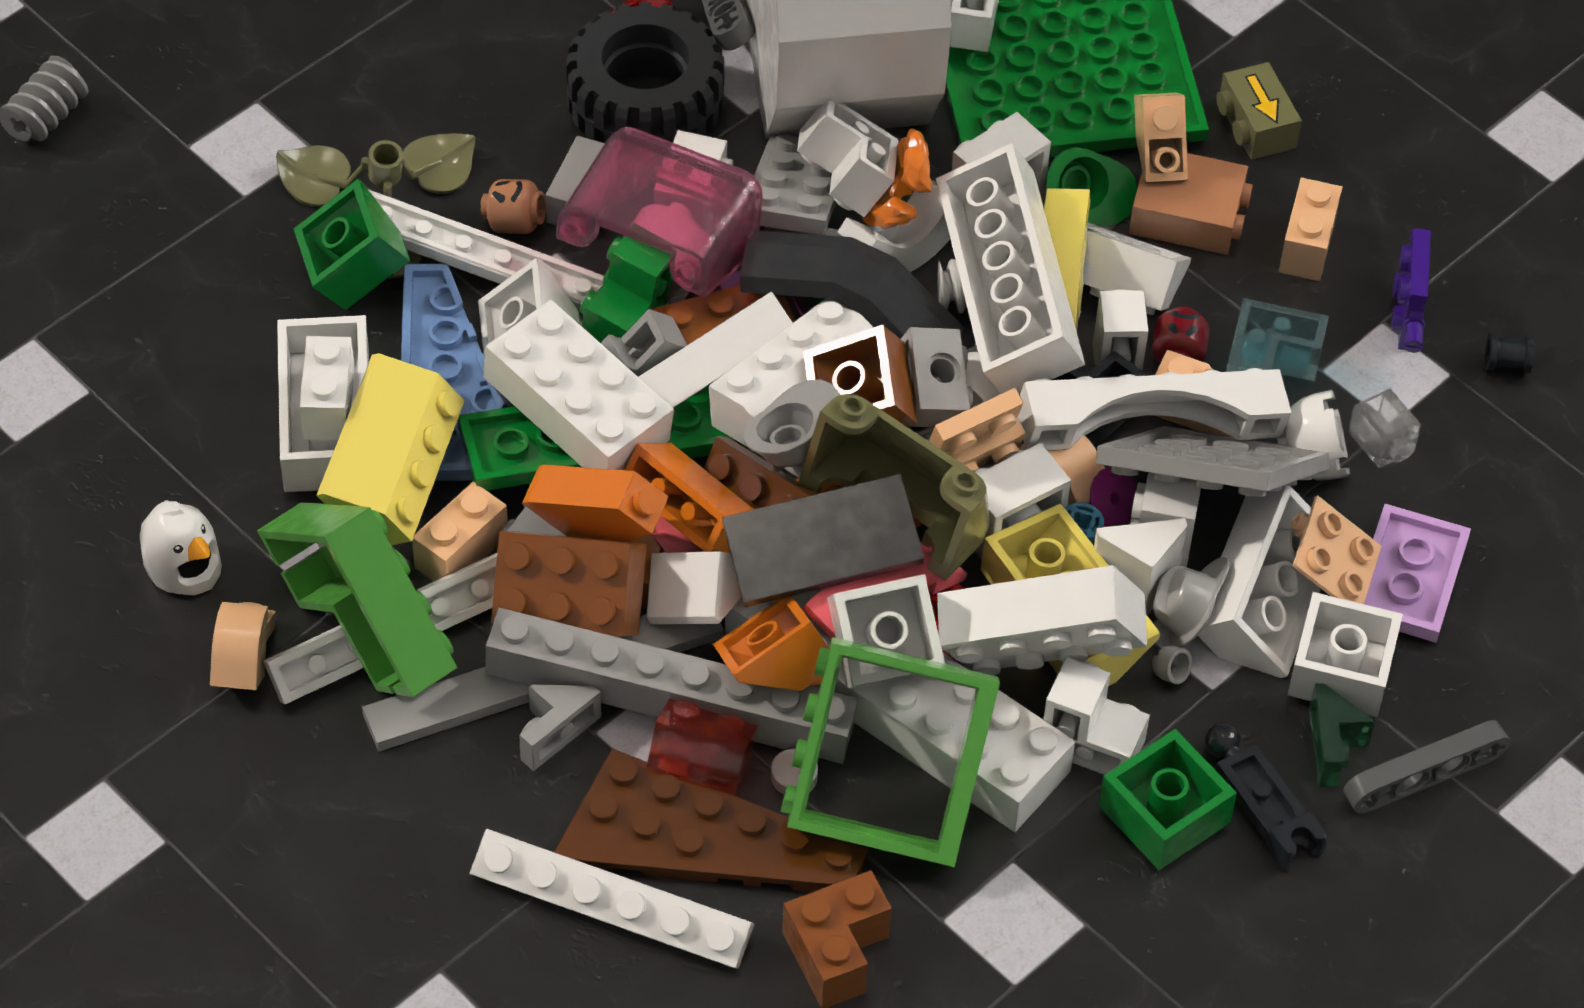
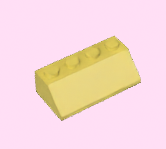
M379 353L372 355L317 496L325 504L371 507L372 510L377 511L384 519L388 527L386 537L391 545L412 542L465 400L437 372Z
M1060 503L984 539L980 570L992 585L1109 565L1096 552L1093 544ZM1146 615L1147 647L1133 648L1132 652L1125 656H1108L1104 653L1088 655V659L1083 662L1093 663L1100 669L1110 672L1108 685L1110 686L1116 683L1159 639L1160 632ZM1061 660L1048 661L1056 673L1059 674L1064 662Z

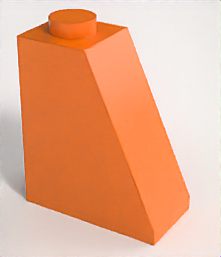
M541 465L534 475L522 504L565 536L627 542L653 533L669 496L636 471Z

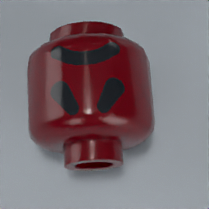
M1177 307L1166 311L1159 316L1154 327L1151 346L1153 357L1161 364L1166 351L1170 350L1204 362L1210 340L1209 323L1192 308Z

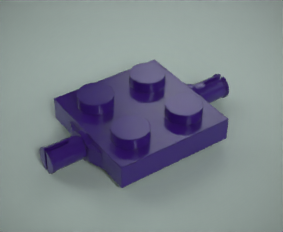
M1413 228L1410 232V246L1402 245L1399 271H1403V273L1396 272L1394 278L1393 298H1397V303L1400 306L1394 305L1391 331H1398V349L1416 353L1423 349V331L1426 326L1423 316L1428 298L1431 230Z

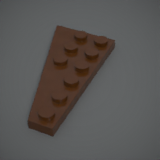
M613 748L554 853L611 873L613 868L641 871L643 876L712 883H717L718 878L742 880L743 886L761 887L762 882L790 885L793 890L815 892L860 875L869 859V848L787 827V816Z

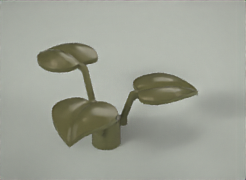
M455 133L426 136L409 143L403 151L397 143L381 140L371 146L369 157H362L361 165L351 176L350 163L346 156L339 150L328 146L315 145L294 150H277L276 163L280 179L287 191L297 201L311 207H322L340 193V189L344 190L355 180L359 179L366 170L368 171L370 181L377 187L383 188L384 195L391 198L392 186L400 181L402 171L408 180L418 178L420 186L425 191L435 194H447L459 190L470 176L475 136ZM407 250L410 261L406 264H419L423 255ZM404 266L388 278L398 279L404 277Z

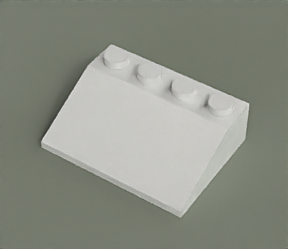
M826 298L709 385L712 426L746 446L743 438L746 425L755 416L763 412L783 392L793 385L807 381L803 351L873 328L872 325L861 314L839 302ZM804 463L784 469L800 478Z

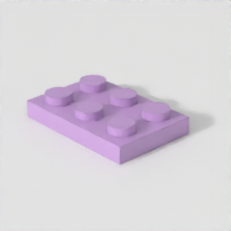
M1384 504L1373 538L1382 547L1364 604L1403 614L1399 632L1437 642L1471 528Z

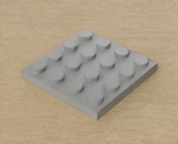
M1162 426L1098 445L1096 464L1112 466L1111 472L1118 475L1136 476L1138 471L1154 473L1153 479L1156 481L1177 483L1180 482L1182 477L1196 480V487L1203 489L1220 490L1223 489V484L1239 487V494L1263 497L1266 496V491H1281L1283 485H1297V480H1311L1314 474L1328 470L1329 452L1301 449L1258 440H1237L1232 436Z

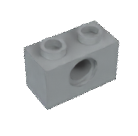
M910 327L901 340L906 344L917 424L908 427H934L972 408L973 392L971 387L967 386L965 372L968 363V353L966 347L962 346L960 329ZM932 374L938 376L942 383L937 381Z

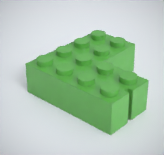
M301 502L257 530L276 566L282 565L311 545L318 544V550L283 571L281 575L299 608L335 614L376 691L414 697L457 668L451 657L453 653L451 642L442 631L436 629L429 616L432 613L431 606L426 597L413 587L407 576L410 574L409 565L401 553L393 550L386 537L388 527L377 511L372 510L371 507Z

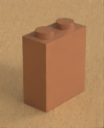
M1187 153L1188 180L1145 182L1142 171L1132 208L1129 234L1228 255L1232 239L1240 240L1245 215L1238 214L1239 209H1248L1253 184L1245 183L1248 166Z

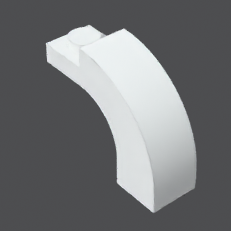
M933 180L931 192L919 193L914 191L907 203L917 209V217L911 219L908 224L882 229L879 226H867L846 217L838 230V233L844 237H853L896 257L909 272L914 271L929 261L950 240L937 182Z

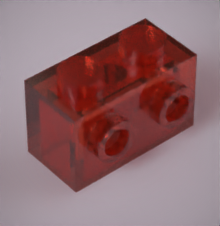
M668 699L655 723L646 768L736 795L748 772L757 725L744 722L739 717L733 715H721L699 708L691 702Z

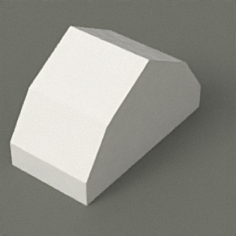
M744 0L754 26V34L748 40V47L765 139H769L770 135L784 133L799 136L801 128L817 108L824 105L828 100L845 104L882 129L927 125L930 123L945 94L951 37V0Z

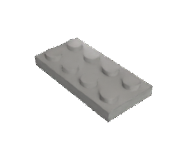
M788 133L770 135L741 206V223L814 235H825L836 205L834 198L829 195L832 173L821 166L815 167L809 164L802 157L801 153L797 151L798 136Z

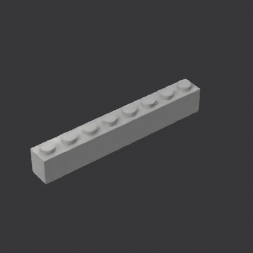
M498 608L486 643L485 674L528 685L595 686L601 691V703L785 750L796 749L798 739L807 740L811 722L803 721L809 693L818 695L820 689L808 686L804 690L798 691L738 683L726 664L503 608ZM834 692L818 758L843 764L854 726L858 703L857 697Z

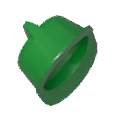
M1077 147L1064 150L1054 158L1048 168L1045 182L1046 189H1090L1088 222L1101 226L1118 224L1127 218L1132 212L1137 193L1135 177L1126 166L1091 150Z

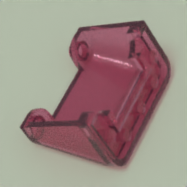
M626 126L617 130L607 139L559 213L556 238L574 246L584 247L597 238L599 226L670 253V273L676 283L690 292L706 297L742 264L747 240L754 231H759L763 198L762 187L754 175L746 170L639 129Z

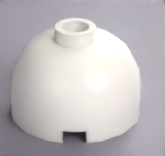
M1332 390L1314 393L1301 398L1291 406L1292 414L1287 422L1285 431H1283L1280 438H1277L1278 444L1329 452L1328 470L1312 476V479L1318 481L1349 477L1350 474L1349 468L1340 469L1339 458H1348L1339 410L1329 409L1327 403L1328 400L1335 399Z

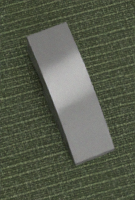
M650 309L642 315L622 338L608 335L601 342L608 351L638 377L687 346L673 317Z

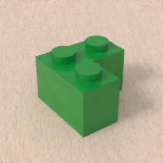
M635 224L624 238L621 236L616 237L607 252L606 258L610 260V265L603 278V285L597 292L591 290L580 307V313L583 314L582 327L600 343L608 335L622 338L648 309L652 310L666 305L670 300L679 249Z

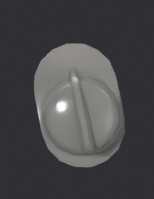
M807 380L793 385L746 425L743 432L744 443L750 450L762 454L769 468L775 472H780L786 467H793L804 463L819 413L833 398L839 395V391L832 383L823 380Z
M1221 557L1214 560L1201 572L1184 566L1172 567L1162 575L1153 603V612L1157 620L1169 630L1171 644L1177 647L1186 646L1203 630L1211 616L1216 596L1230 568V560L1228 558Z

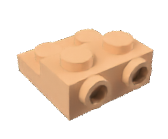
M1013 388L935 425L929 442L974 472L979 470L980 466L990 461L999 464L1019 452L1018 448H1020L1026 432L1018 420L1023 401L1017 390Z

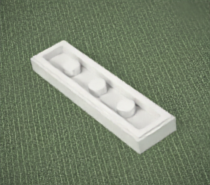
M770 292L643 373L639 378L674 408L715 382L793 322L774 294Z

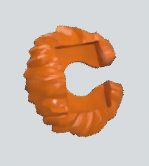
M910 129L907 137L901 138V141L898 142L894 182L866 216L862 217L863 222L869 226H879L882 229H888L897 225L908 224L911 219L917 217V209L901 199L906 195H913L912 190L919 193L932 191L931 186L933 183L929 177L928 144L925 142L921 132Z

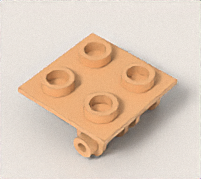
M1317 495L1314 497L1310 513L1305 515L1300 512L1291 521L1294 535L1301 539L1293 567L1328 595L1364 604L1382 546Z

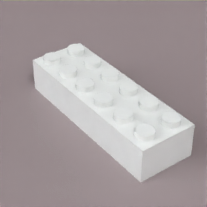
M1013 142L936 178L976 346L985 376L1000 394L1013 388L1020 394L1024 382L1042 378L1052 380L1085 365L1033 169Z

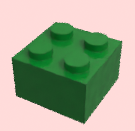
M1174 729L1103 776L1098 806L1158 870H1161L1231 823L1237 792Z

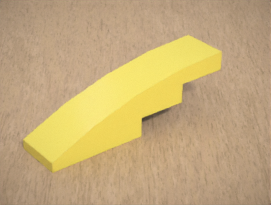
M1047 188L1044 211L1077 332L1084 285L1083 267L1087 247L1086 229L1090 208V189Z

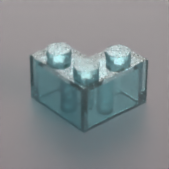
M1244 298L1226 372L1245 371L1251 368H1259L1261 370L1280 369V373L1283 375L1315 381L1329 316Z

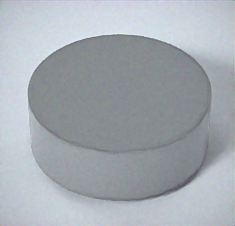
M795 749L782 751L772 762L771 781L775 789L783 795L785 794L787 784L792 786L797 784L800 768L792 766ZM816 765L810 792L817 783L818 765Z

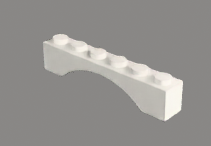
M1251 368L1245 371L1233 372L1209 370L1203 373L1192 374L1168 372L1151 376L1126 374L1110 378L1084 376L1069 380L1042 378L1024 382L1020 393L1023 406L1018 415V420L1026 432L1023 439L1026 450L1039 443L1046 450L1070 449L1083 436L1102 425L1124 418L1145 415L1173 416L1197 421L1219 429L1237 440L1280 438L1292 412L1280 369L1261 370L1259 368Z

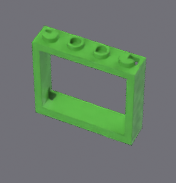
M832 637L829 649L820 647L814 675L822 676L818 695L809 693L803 721L811 722L807 740L798 739L792 766L800 768L796 786L787 784L781 812L789 814L787 827L955 867L1000 685L998 677ZM843 657L975 689L938 840L806 809Z

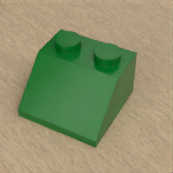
M359 179L355 180L294 228L312 287L344 310L363 298L372 289L410 261L400 231L365 184Z

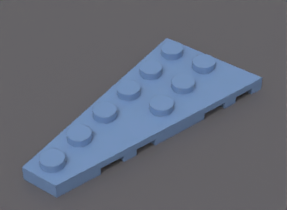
M405 264L401 361L439 373L465 400L460 415L505 408V403L497 393L496 388L483 377L485 355L481 352L473 325L469 323L463 308L462 298L448 264ZM458 420L435 481L473 480L459 434Z

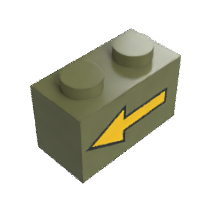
M1266 62L1223 73L1221 90L1216 96L1217 105L1220 113L1223 116L1227 115L1233 126L1236 142L1238 145L1244 146L1250 159L1253 160L1296 149L1302 120L1270 63Z

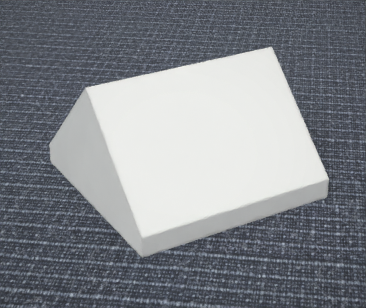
M1186 518L1096 529L1094 543L1096 552L1103 557L1109 566L1114 565L1145 593L1146 615L1153 609L1154 599L1162 575L1172 567L1181 566L1188 527Z
M718 551L651 554L647 619L650 624H719L742 597L730 553Z

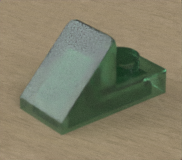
M1319 683L1314 685L1309 706L1319 787H1337L1341 769L1348 768L1349 747L1368 746L1375 723L1371 717L1326 684Z

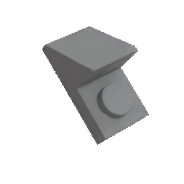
M529 686V707L536 718L529 721L519 735L521 761L532 771L536 770L601 718V691L595 686Z

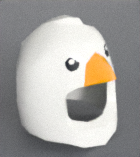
M168 500L158 504L143 521L140 531L143 565L148 576L157 587L170 593L197 595L211 590L221 575L222 568L217 541L211 524L200 510L191 505ZM211 555L208 568L202 574L192 578H183L180 575L178 566L188 561L205 559Z

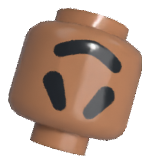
M499 179L491 185L488 194H483L481 199V215L484 219H488L491 229L496 233L528 235L536 229L538 224L541 225L545 220V194L543 191H539L536 184L530 180Z

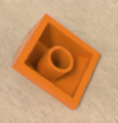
M792 596L776 600L713 644L738 683L798 691L821 683L822 676L814 675L820 647L829 649L812 622Z

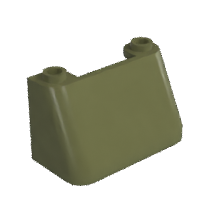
M855 394L838 395L819 413L798 482L818 493L824 484L837 483L842 484L841 488L857 485L860 481L865 483L901 474L912 516L929 527L925 531L921 542L927 548L930 546L932 548V556L927 569L946 581L983 543L990 527L987 487L984 480L977 473L866 399Z

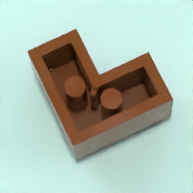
M872 870L784 903L782 933L821 1008H828L866 993L868 963L861 948L889 938L892 908Z

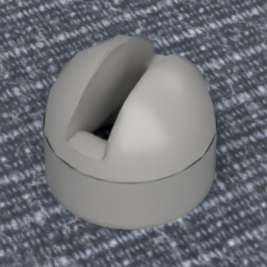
M1163 646L1158 650V655H1155L1152 659L1153 671L1155 675L1164 681L1180 684L1187 679L1191 672L1192 656L1187 649L1177 646Z

